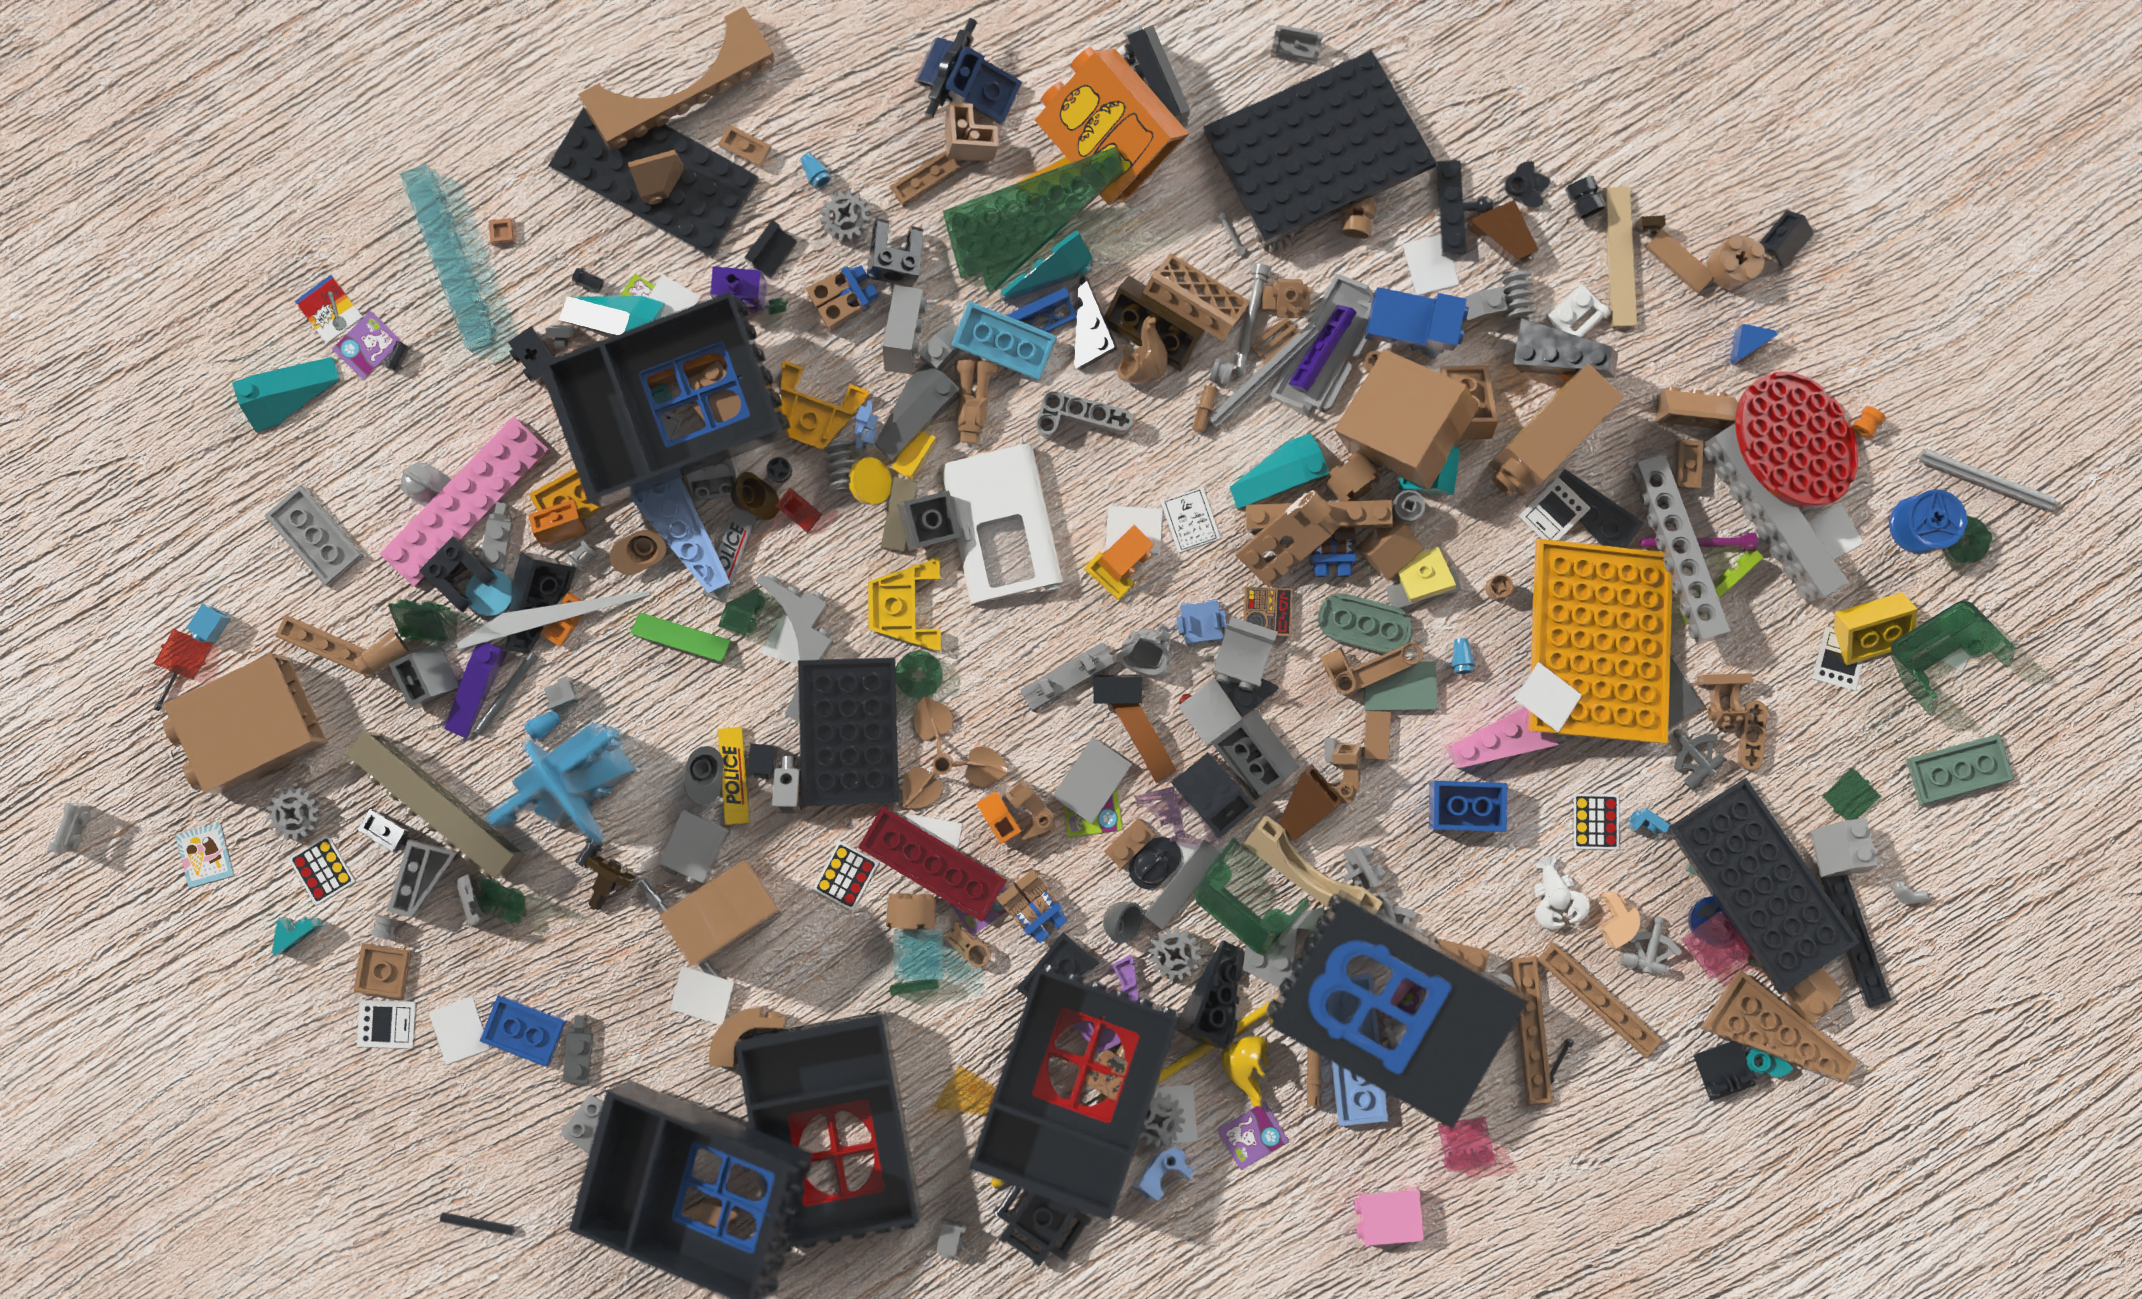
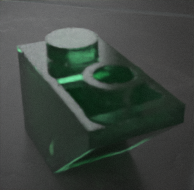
M756 588L726 603L718 627L749 637L750 633L755 632L758 620L755 619L758 610L761 611L764 607L766 597L763 596L764 592Z

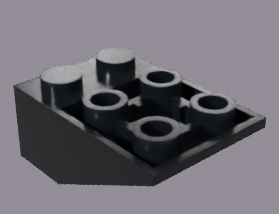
M1208 752L1171 782L1218 839L1256 808L1242 789Z

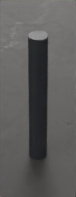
M442 1212L440 1216V1222L500 1234L513 1236L515 1230L513 1225Z

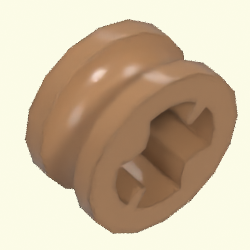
M1371 351L1365 357L1363 366L1368 373L1373 367V364H1369L1368 360L1371 361L1372 357H1376L1377 361L1381 352Z

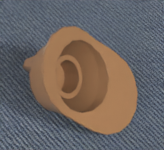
M652 530L636 531L621 539L612 547L610 562L614 569L622 574L633 575L663 559L666 554L665 541L658 533Z

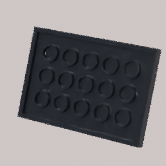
M895 657L797 660L801 806L899 802Z

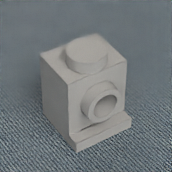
M943 1219L936 1253H940L942 1258L954 1260L956 1251H962L965 1236L960 1235V1233L966 1232L967 1223Z

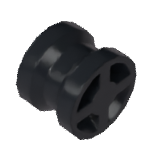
M774 457L768 462L766 470L773 481L784 483L791 478L792 467L785 458Z

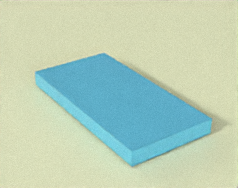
M968 300L951 346L1040 380L1057 336Z

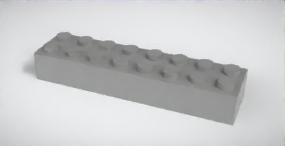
M1735 423L1703 443L1704 457L1714 464L1717 476L1727 483L1730 488V495L1742 505L1745 517L1750 521L1752 520L1755 524L1758 536L1770 546L1771 555L1783 565L1784 574L1788 579L1793 580L1798 587L1797 593L1802 599L1811 602L1825 598L1849 582L1799 508L1787 504L1772 495L1754 477L1741 454L1737 442Z

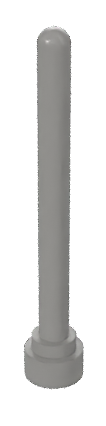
M1253 264L1251 272L1255 281L1235 374L1239 377L1245 373L1263 284L1267 281V278H1270L1272 268L1264 264Z

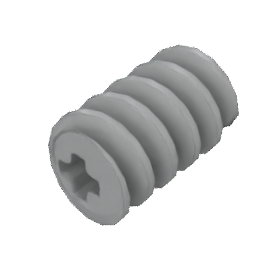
M1524 270L1507 271L1502 274L1506 276L1502 279V282L1506 285L1503 288V292L1507 295L1505 296L1506 304H1508L1506 313H1509L1505 316V321L1521 322V318L1529 320L1528 315L1535 313V309L1528 308V305L1533 304L1534 300L1527 299V296L1534 294V292L1526 289V287L1533 285V281H1528L1526 278L1532 276V272Z
M853 441L833 442L824 448V451L829 454L825 457V461L831 463L826 466V471L831 472V474L826 476L827 480L832 482L827 486L830 491L851 492L849 483H851L849 471L851 468H849V465L856 463V460L848 458V456L855 454V451L849 450L848 446L853 445Z

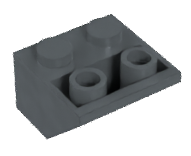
M441 645L410 653L389 664L409 708L419 709L459 689L460 684Z

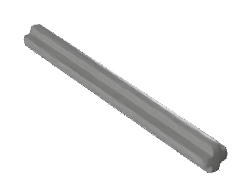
M1312 323L1305 326L1210 415V422L1215 427L1222 425L1318 335V328Z
M1923 449L1919 454L1918 459L1922 463L2046 510H2052L2056 505L2055 498L1934 451Z

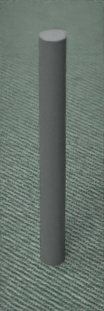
M529 652L475 727L474 731L482 736L538 656Z

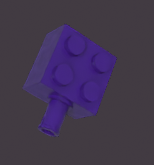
M713 266L710 296L712 298L732 292L736 297H740L742 302H745L749 313L765 310L767 281L761 270Z

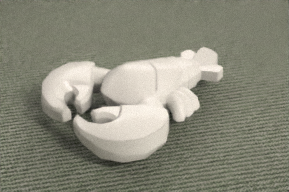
M1544 856L1536 862V867L1543 870V883L1534 885L1535 897L1540 898L1545 895V898L1537 906L1534 913L1537 923L1543 928L1550 930L1560 929L1565 926L1564 922L1557 923L1553 921L1554 918L1562 919V916L1549 908L1552 906L1556 909L1564 910L1570 900L1573 902L1569 906L1568 916H1572L1575 911L1577 915L1569 920L1570 924L1580 922L1589 913L1590 903L1588 898L1580 892L1569 890L1568 887H1574L1570 876L1566 874L1560 877L1557 870L1553 867L1557 861L1556 858Z

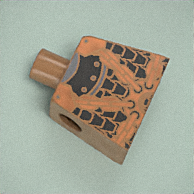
M1122 1044L1116 1054L1106 1049L1095 1061L1113 1068L1112 1072L1123 1076L1128 1062L1125 1061ZM1089 1071L1085 1083L1115 1101L1123 1078L1110 1073L1104 1075L1096 1071Z

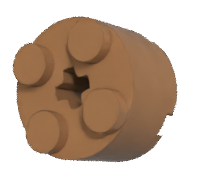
M1734 235L1709 255L1707 268L1714 277L1713 281L1719 287L1727 290L1738 289L1746 285L1763 270L1765 262L1764 247L1747 236Z
M1359 450L1347 459L1349 462L1344 466L1339 464L1329 472L1330 477L1327 479V485L1341 502L1358 501L1372 489L1371 483L1373 481L1378 484L1383 477L1364 454H1361Z
M889 893V898H887L886 928L935 929L936 899H934V894H912L911 898L909 893Z

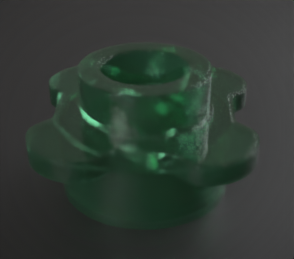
M782 298L768 300L769 305L764 306L768 308L769 315L787 311L786 304H788V301L783 302Z

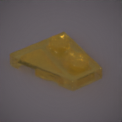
M959 1066L935 1102L934 1107L987 1114L995 1088L962 1066Z

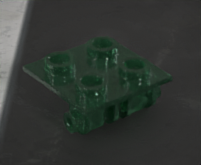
M480 876L481 897H477L481 911L489 914L491 911L490 915L494 916L501 906L497 919H502V921L511 925H519L523 916L526 917V899L524 894L516 888L509 889L502 886L496 879H486Z

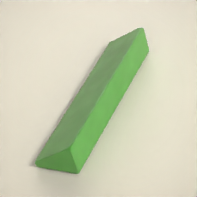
M641 612L630 632L631 635L722 663L725 662L731 643L729 639Z

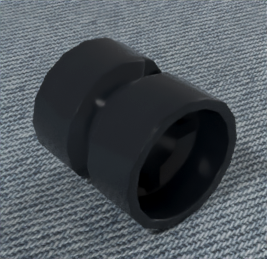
M1594 176L1582 178L1565 188L1569 200L1575 202L1573 209L1578 220L1597 214L1607 207L1602 194L1597 193L1599 187Z

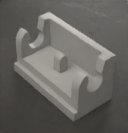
M1277 24L1270 56L1316 64L1323 33Z

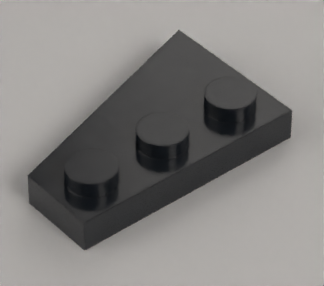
M1062 932L1017 987V990L1025 997H1028L1037 968H1044L1045 964L1061 969V975L1067 976L1068 973H1073L1081 976L1099 965L1100 962Z

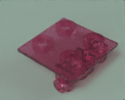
M1721 911L1681 939L1709 979H1712L1736 960L1739 962L1747 957L1746 953L1749 952Z
M1485 1117L1459 1120L1453 1130L1441 1123L1437 1124L1445 1157L1443 1158L1444 1167L1447 1168L1448 1172L1497 1164Z

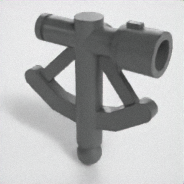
M1680 729L1674 730L1673 736L1683 746L1677 754L1674 769L1679 771L1681 768H1688L1695 771L1683 780L1694 791L1703 785V780L1707 776H1713L1717 772L1716 769L1726 762L1727 759L1720 753L1712 760L1713 741L1718 739L1716 734L1700 735L1689 740ZM1708 742L1707 759L1696 748V745ZM1689 753L1698 765L1683 763L1686 754Z

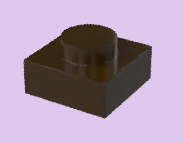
M1665 215L1641 216L1635 223L1636 232H1644V235L1658 233L1666 225Z

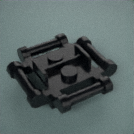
M1012 1185L999 1206L996 1205L992 1211L1008 1223L998 1240L1002 1243H1008L1029 1257L1037 1267H1040L1050 1252L1066 1262L1070 1256L1068 1254L1086 1225L1089 1226L1093 1219L1078 1209L1032 1192H1028L1012 1216L1007 1211L1022 1190ZM1072 1218H1077L1078 1221L1060 1248L1057 1247V1241ZM1015 1229L1042 1249L1039 1252L1011 1233Z

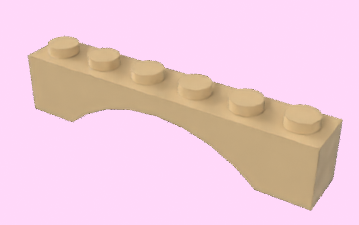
M1267 815L1263 816L1243 843L1251 852L1328 909L1330 907L1327 904L1334 893L1338 894L1340 889L1376 910H1379L1382 904L1381 900L1365 888L1337 882L1311 867L1294 849L1285 829Z

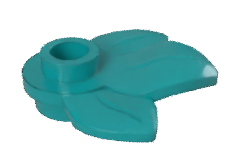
M1751 1048L1752 1051L1749 1052L1746 1058L1749 1069L1751 1071L1754 1070L1757 1074L1766 1072L1772 1077H1782L1793 1070L1787 1061ZM1756 1057H1760L1762 1060L1760 1066L1755 1064Z

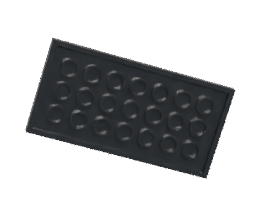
M584 107L548 164L549 168L711 259H713L759 181V177L665 124L649 129L642 137L630 139L621 148L609 150ZM675 150L684 166L681 176L668 198L662 199V202L658 204H645L639 195L628 163Z
M1747 778L1742 779L1669 826V833L1779 995L1785 993L1860 943Z

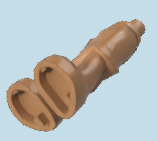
M955 360V370L960 373L961 377L959 405L955 412V421L958 424V431L961 432L960 442L979 444V435L983 433L982 429H984L987 419L989 381L991 376L998 373L999 365L978 361L975 398L971 396L976 362L972 360Z

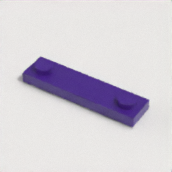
M1341 305L1336 306L1288 384L1292 388L1308 392L1310 387L1313 386L1316 377L1344 332L1351 325L1357 313L1353 308Z

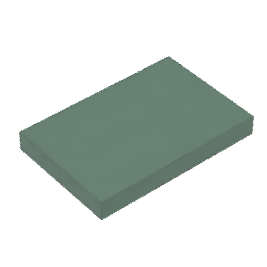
M1436 661L1419 662L1412 667L1365 687L1364 711L1437 710Z

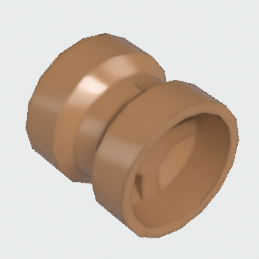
M1505 574L1495 575L1487 580L1485 584V592L1493 600L1503 599L1511 594L1513 590V582Z

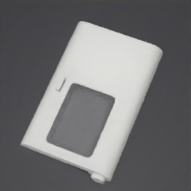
M1032 444L1017 445L941 465L945 490L950 492L961 535L956 540L971 605L1039 588H1045V592L1060 589L1059 585L1063 583Z

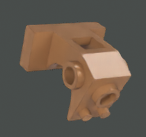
M1277 279L1273 286H1263L1262 311L1277 312V318H1301L1302 312L1310 311V287H1307V284H1303L1302 279Z
M1752 673L1697 676V686H1709L1710 689L1708 719L1713 722L1714 728L1732 730L1737 728L1745 719L1747 710H1745L1743 705H1739L1738 692L1740 685L1753 683ZM1719 695H1729L1730 709H1721Z
M1337 744L1332 753V764H1338L1342 768L1344 775L1343 779L1339 782L1329 784L1343 799L1342 804L1347 802L1352 804L1361 785V744Z
M1023 779L1005 794L1016 809L1022 806L1027 807L1032 812L1031 823L1019 834L1022 840L1027 839L1028 842L1034 841L1033 836L1037 835L1038 838L1045 837L1052 833V829L1056 828L1050 809Z

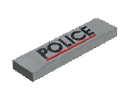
M734 505L717 552L731 585L710 595L704 589L703 595L723 602L727 601L757 519L749 511L740 510Z

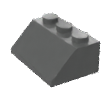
M1257 710L1251 712L1212 742L1255 800L1284 781L1300 767Z

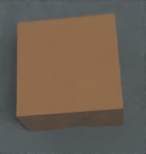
M1384 349L1334 431L1349 453L1353 454L1359 450L1371 463L1391 469L1400 477L1429 490L1445 465L1452 447L1462 437L1476 414L1478 407L1467 385Z
M744 859L658 915L689 965L691 967H699L779 914L780 910L750 864Z

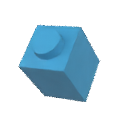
M201 604L186 628L193 632L192 637L202 643L206 641L216 643L231 618L210 605Z

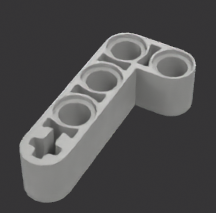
M1049 391L1043 397L1036 427L1038 434L1044 439H1049L1056 435L1061 419L1123 435L1131 430L1133 416L1126 409L1058 391ZM1052 398L1057 399L1060 405L1052 409L1047 406L1048 400ZM1080 405L1083 411L1078 415H1074L1070 412V407ZM1102 411L1106 417L1102 421H1097L1093 418V413ZM1111 413L1113 414L1112 423L1108 424ZM1121 417L1126 418V423L1123 427L1119 426ZM1045 421H1050L1054 427L1051 431H1044L1040 427L1041 424Z

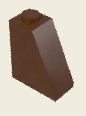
M1515 200L1472 218L1467 225L1472 233L1512 266L1518 263L1523 266L1533 261V256L1539 251Z
M1312 763L1301 773L1279 822L1285 829L1286 834L1295 841L1334 811L1343 801Z

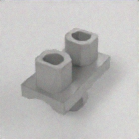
M1369 844L1361 847L1356 846L1343 852L1348 861L1344 864L1348 873L1343 875L1344 880L1352 878L1356 886L1361 884L1366 890L1380 884L1379 881L1386 874L1379 864L1370 867L1367 859L1374 856V852Z

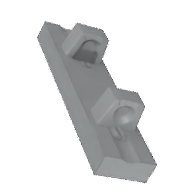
M1101 642L1023 687L1020 691L1030 709L1034 710L1115 662L1104 643Z

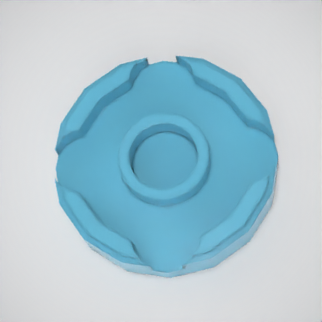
M495 569L491 570L498 579L490 587L473 575L468 581L465 590L466 596L473 603L470 606L471 609L478 614L489 617L501 615L511 606L513 582L509 576Z

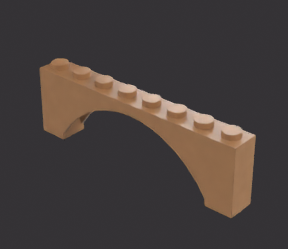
M745 6L724 17L726 34L717 59L707 73L687 89L665 97L635 98L613 93L602 88L600 83L578 94L581 104L609 150L625 146L630 139L644 136L649 129L666 124L675 115L685 114L689 111L690 107L696 104H703L718 92L724 93L733 84L745 82L752 74L758 71H765L774 63L773 51Z

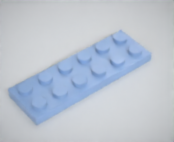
M1371 973L1348 976L1354 984L1374 994L1373 975ZM1344 990L1335 991L1326 1000V1011L1333 1019L1347 1025L1351 1022L1361 1005V999ZM1373 1007L1369 1010L1359 1027V1033L1380 1045L1376 1007ZM1332 1062L1338 1125L1347 1126L1388 1121L1385 1091Z

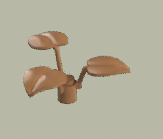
M923 697L916 707L914 728L916 733L924 740L936 737L938 755L933 760L932 766L934 771L931 775L927 769L919 767L911 769L904 776L902 781L904 808H922L934 803L940 797L943 789L941 781L934 777L937 774H947L952 767L968 765L966 776L972 784L979 787L992 785L1009 772L1001 755L986 746H978L971 749L969 761L953 762L951 755L942 753L939 734H946L950 731L953 724V715L947 706L929 697Z

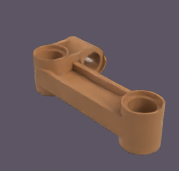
M1408 643L1353 669H1350L1342 648L1321 656L1320 659L1336 691L1341 695H1349L1418 664L1422 659L1423 652L1418 644ZM1408 648H1414L1418 651V658L1416 660L1409 661L1406 659L1405 651ZM1344 677L1352 681V687L1346 691L1338 687L1339 680Z

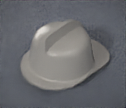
M415 463L404 470L401 477V487L408 497L425 507L451 479L426 463Z

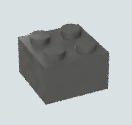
M949 491L897 504L909 551L961 537Z

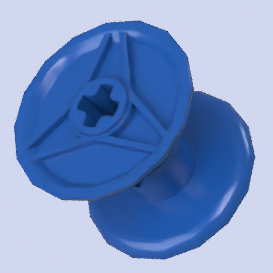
M1942 489L1928 490L1918 496H1909L1899 501L1893 508L1889 519L1890 533L1895 543L1903 550L1914 554L1927 553L1933 549L1947 548L1957 543L1963 536L1967 525L1966 510L1962 502L1954 494Z

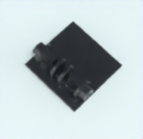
M1730 1041L1693 1055L1710 1101L1756 1085L1754 1080H1757V1075L1754 1070L1751 1071L1749 1069L1742 1046L1737 1042Z

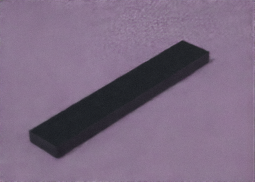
M1848 875L1822 877L1821 881L1826 894L1860 942L1846 953L1865 1007L1870 1008L1891 1001Z

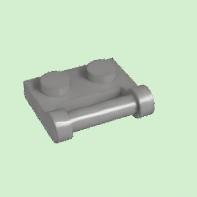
M73 802L65 803L63 808L65 813L54 841L50 842L48 850L60 854L75 851L82 841L81 833L83 828L90 820L91 805Z

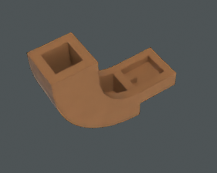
M763 1006L749 1007L732 1015L719 1027L713 1037L709 1052V1066L734 1067L737 1064L735 1041L752 1028H784L787 1026V1016H781L780 1011H767L766 1015H763Z

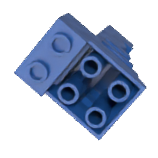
M1377 287L1373 294L1365 339L1394 343L1399 347L1407 345L1412 351L1420 349L1424 355L1431 359H1436L1440 353H1443L1444 349L1453 351L1458 344L1461 345L1464 336V330H1461L1462 321H1466L1469 307L1465 306L1467 299L1438 293L1433 299Z

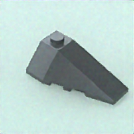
M924 364L908 379L875 446L893 461L959 397L960 388L943 372Z

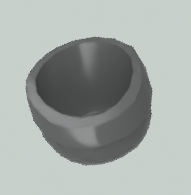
M1127 901L1117 902L1108 907L1103 916V927L1107 936L1119 944L1132 941L1140 933L1143 926L1144 915L1142 908L1137 903Z

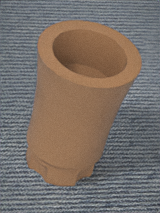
M391 629L381 640L362 652L361 656L354 659L364 677L369 679L389 668L390 663L411 652L398 633Z

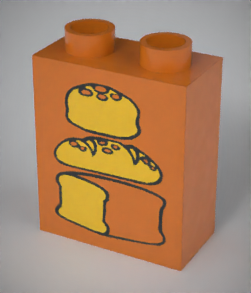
M1088 47L1072 61L1070 67L1075 74L1066 85L1061 81L1057 82L1043 94L1040 101L1045 108L1037 116L1035 122L1108 205L1128 200L1189 133L1115 48L1095 51L1092 47Z

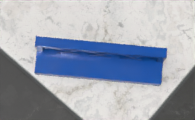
M1066 287L1009 313L1007 316L1024 323L1031 320L1029 324L1033 326L1035 317L1040 315L1049 318L1047 326L1039 328L1046 332L1077 319V314L1070 301V295ZM1063 304H1066L1071 314L1065 318L1054 316L1056 308Z

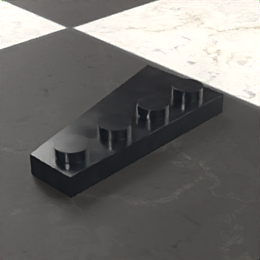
M1563 469L1558 477L1591 508L1578 521L1600 545L1627 548L1644 522L1568 470Z

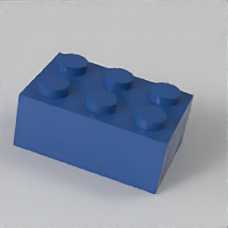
M1429 781V829L1507 832V783Z

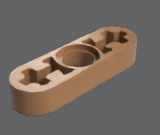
M1751 701L1744 705L1747 714L1741 722L1738 763L1745 770H1756L1763 763L1767 707L1761 701ZM1756 706V710H1760V714L1755 715L1754 719V714L1750 713V709ZM1754 720V722H1759V725H1748V722H1753ZM1751 728L1755 729L1759 735L1758 740L1754 743L1747 739V732ZM1746 746H1757V749H1752L1751 753V749H1746ZM1750 753L1751 756L1756 759V761L1751 764L1749 763V761H1745V757L1750 756Z

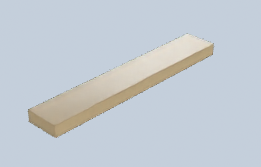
M1606 187L1604 189V196L1607 206L1605 208L1611 328L1637 326L1630 187Z

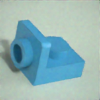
M1640 808V810H1635L1628 820L1630 824L1627 828L1631 831H1637L1644 822L1643 827L1649 832L1656 834L1666 833L1670 824L1648 808Z

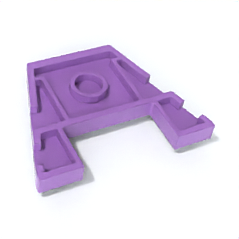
M1129 955L1113 963L1112 966L1123 986L1119 990L1129 993V999L1138 1001L1134 961L1132 955ZM1081 1021L1073 1024L1090 1042L1094 1030L1093 1022ZM1104 1028L1096 1050L1101 1053L1121 1043V1041L1112 1029Z

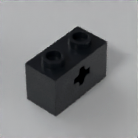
M530 326L508 341L512 348L509 353L517 363L521 361L525 366V369L522 371L530 382L534 380L539 385H542L545 382L538 364L554 359L555 356L539 333ZM533 353L536 354L535 357L537 359L535 361H532L531 355Z

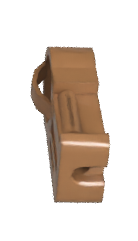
M956 923L953 929L945 935V939L967 959L970 965L974 967H984L991 960V951L988 946L979 939L975 940L964 927H960L962 923ZM975 946L983 947L987 952V958ZM972 951L984 963L976 964L972 962L970 952Z

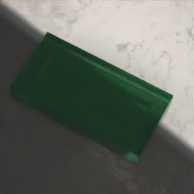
M938 977L894 983L889 987L890 995L940 988V981Z

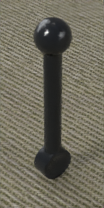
M180 665L173 667V674L159 700L154 705L153 710L160 711L163 701L177 675L182 673L183 669Z
M1568 1038L1564 1041V1048L1550 1072L1551 1084L1554 1083V1075L1566 1052L1573 1046L1572 1039Z

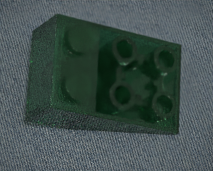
M397 599V603H388V608L400 637L456 642L458 614L452 612L450 607H444V605L430 601H422L420 605V603L404 599Z

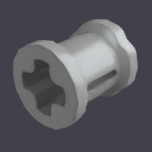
M584 540L580 542L581 545L572 555L568 554L566 556L581 572L593 557L599 555ZM586 551V554L579 560V557Z

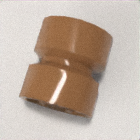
M1365 199L1346 208L1344 213L1347 217L1343 218L1341 233L1357 239L1370 238L1373 228L1371 219L1375 217L1377 203L1373 200Z

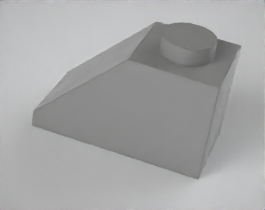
M1503 287L1483 290L1463 297L1467 299L1465 306L1469 307L1466 321H1462V324L1501 317L1508 310Z
M950 323L936 333L920 350V358L927 365L941 371L960 350L951 346L957 327Z

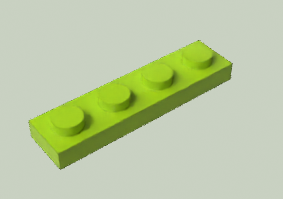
M1758 551L1752 553L1745 552L1736 560L1738 564L1733 569L1729 567L1719 575L1721 580L1714 585L1718 598L1764 558ZM1681 615L1682 619L1686 623H1689L1687 617Z

